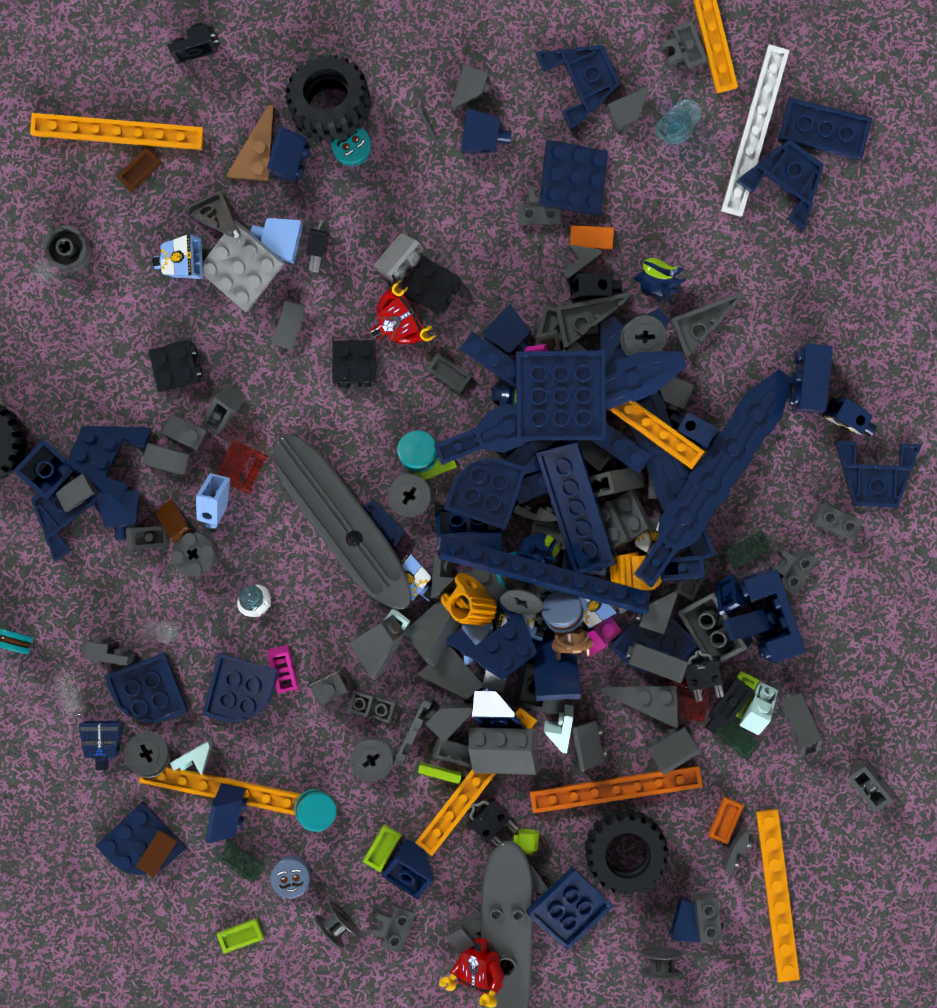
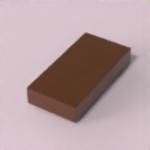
M145 147L116 177L133 193L162 162Z
M172 499L155 511L157 518L173 543L191 530Z
M160 829L136 867L154 878L178 840Z

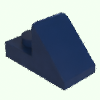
M704 556L673 557L662 572L661 580L684 582L685 579L705 578Z
M734 574L715 583L720 615L731 614L749 604L740 594L738 578Z

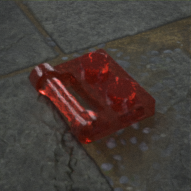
M232 440L217 475L230 478V486L251 495L253 491L252 486L263 462L267 461L268 455ZM250 455H252L256 459L245 483L242 484L238 481Z
M667 679L666 685H677L679 689L689 690L687 681L682 680V683ZM711 687L700 689L703 700H699V702H696L693 697L677 695L678 717L705 722Z

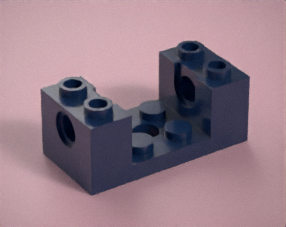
M767 568L739 578L740 594L751 602L767 597L770 607L772 609L775 608L778 629L782 628L781 632L759 639L760 645L757 648L760 656L774 664L805 653L806 649L778 570Z

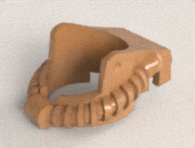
M575 629L567 633L554 631L555 640H553L552 649L556 651L557 660H561V653L576 654L585 651L586 655L590 656L589 649L593 646V640L586 631L581 629Z

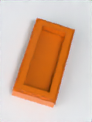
M571 225L570 245L612 250L614 228Z
M724 796L707 836L728 845L745 805Z

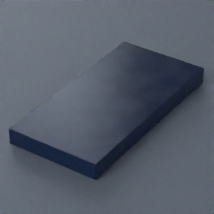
M789 97L778 140L783 142L792 140L799 146L861 161L872 117Z
M546 629L542 641L532 638L537 651L536 656L533 657L536 701L581 699L577 656L572 653H561V660H557L556 651L552 649V643L555 640L554 631Z

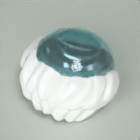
M262 585L245 587L237 601L238 609L245 616L259 617L265 614L271 606V595L268 589Z

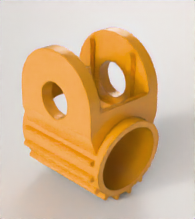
M639 552L615 556L617 563L614 566H610V581L641 590H652L663 581L660 575L654 586L650 587L633 575L645 558V556H639Z
M458 573L455 577L457 587L454 592L444 593L441 597L444 607L450 612L455 621L459 623L487 626L488 623H492V620L495 619V613H497L495 600L492 596L488 595L487 590L475 578L465 573ZM462 595L467 597L470 602L469 604L461 598Z

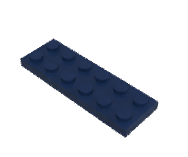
M579 440L537 451V459L573 571L584 573L616 565V558Z

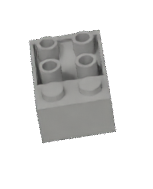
M401 233L373 265L374 269L393 285L398 280L402 282L407 276L406 270L410 266L415 267L421 259L419 242Z

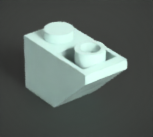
M759 681L742 715L740 726L759 735L771 721L778 690Z

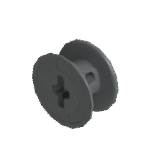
M648 315L637 316L625 325L620 336L621 348L627 356L639 352L662 351L667 340L666 329L661 321ZM644 334V337H651V339L642 343L643 340H638L635 337Z
M405 473L399 476L391 484L388 491V501L392 509L397 514L405 517H415L422 514L432 499V489L429 482L413 473ZM412 487H415L417 489L413 494L416 496L415 499L410 498L408 503L405 502L404 499L407 496L405 491L409 492Z
M505 577L504 586L508 591L504 592L500 597V603L503 607L511 612L524 615L535 614L542 610L543 602L538 596L545 593V587Z
M144 732L130 739L124 756L126 764L135 774L140 777L151 778L165 771L170 761V750L162 737L155 733ZM145 747L150 753H153L150 754L153 760L150 763L145 757H143L145 756V753L143 751Z
M368 736L361 739L355 745L350 756V765L354 774L359 779L367 782H376L383 779L390 772L394 762V753L391 746L384 739L377 736ZM377 753L379 754L375 760L376 763L373 764L371 761L367 765L365 764L370 754L372 757Z
M330 901L329 907L333 914L327 920L320 915H315L314 920L324 936L333 945L343 949L344 943L340 936L346 930L353 935H358L359 931L351 917L338 904Z
M646 947L640 950L641 955L651 958V966L640 970L642 976L656 980H674L683 976L682 971L672 968V960L683 956V952L679 949L671 947Z

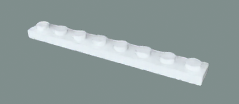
M770 44L767 47L722 204V212L739 217L743 216L749 191L736 181L758 163L790 50Z

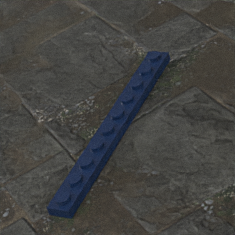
M471 332L460 350L516 389V361L474 332ZM607 424L606 440H591L637 473H640L651 457L649 453Z
M445 535L441 539L439 559L644 615L649 612L650 592Z

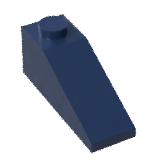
M771 608L723 620L731 641L755 637L778 628L776 624L777 617L771 611Z

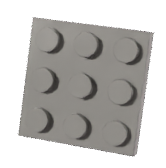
M235 220L234 222L240 237L234 239L223 234L202 263L203 275L243 311L247 312L285 262Z

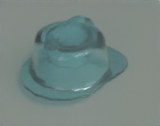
M693 100L678 102L657 122L655 127L657 137L667 142L670 146L672 144L684 143L690 137L691 130L701 118L702 111L700 105Z

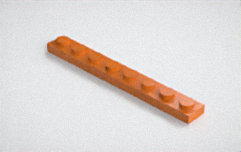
M699 765L675 768L665 775L661 771L532 790L530 791L533 813L695 789L703 786Z

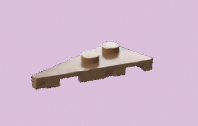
M268 105L227 173L228 179L269 182L270 172L267 166L272 146L273 105Z

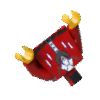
M398 280L389 290L382 294L376 307V317L380 323L369 329L375 340L387 334L391 341H395L398 344H414L433 339L435 335L430 336L427 333L432 326L426 328L422 326L403 295L408 287L400 289L398 284L401 280Z
M477 938L474 940L473 947L462 952L451 969L449 978H441L439 986L445 987L448 983L446 990L452 991L456 988L455 979L458 978V983L484 993L480 997V1005L493 1008L497 1005V999L494 996L503 988L504 973L500 966L498 953L487 949V940L485 938Z

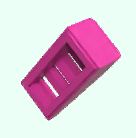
M289 645L268 649L267 656L270 667L279 669V673L287 671L290 673L278 676L276 682L277 694L297 690L298 683ZM287 662V666L276 667L277 664ZM292 680V683L280 685V681Z

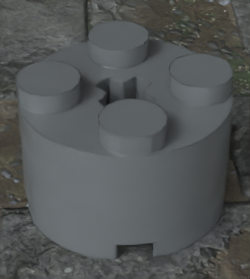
M62 225L47 233L43 241V251L47 260L53 266L66 272L81 271L89 263L92 256V244L88 237L78 229ZM71 247L70 251L67 252L65 251V248Z
M200 532L185 534L174 543L171 551V560L174 566L181 573L189 576H197L210 571L218 559L215 541L209 535ZM197 549L199 557L192 558L191 550Z

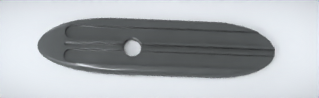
M281 436L277 439L274 445L273 456L282 484L343 568L366 593L378 602L393 609L407 608L411 599L410 586L398 556L332 465L316 448L303 439L295 436ZM357 531L362 534L363 541L359 546L352 547L348 543V537L352 532Z
M511 840L500 843L490 854L482 883L481 938L487 940L488 950L498 953L500 961L509 960L514 965L512 970L509 968L508 971H505L502 968L504 973L503 988L499 990L498 994H495L494 997L497 999V1005L493 1008H528L531 993L533 919L527 915L526 910L533 904V878L527 856L521 847Z

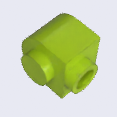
M519 828L517 835H513V842L519 845L525 854H533L534 851H538L540 832Z

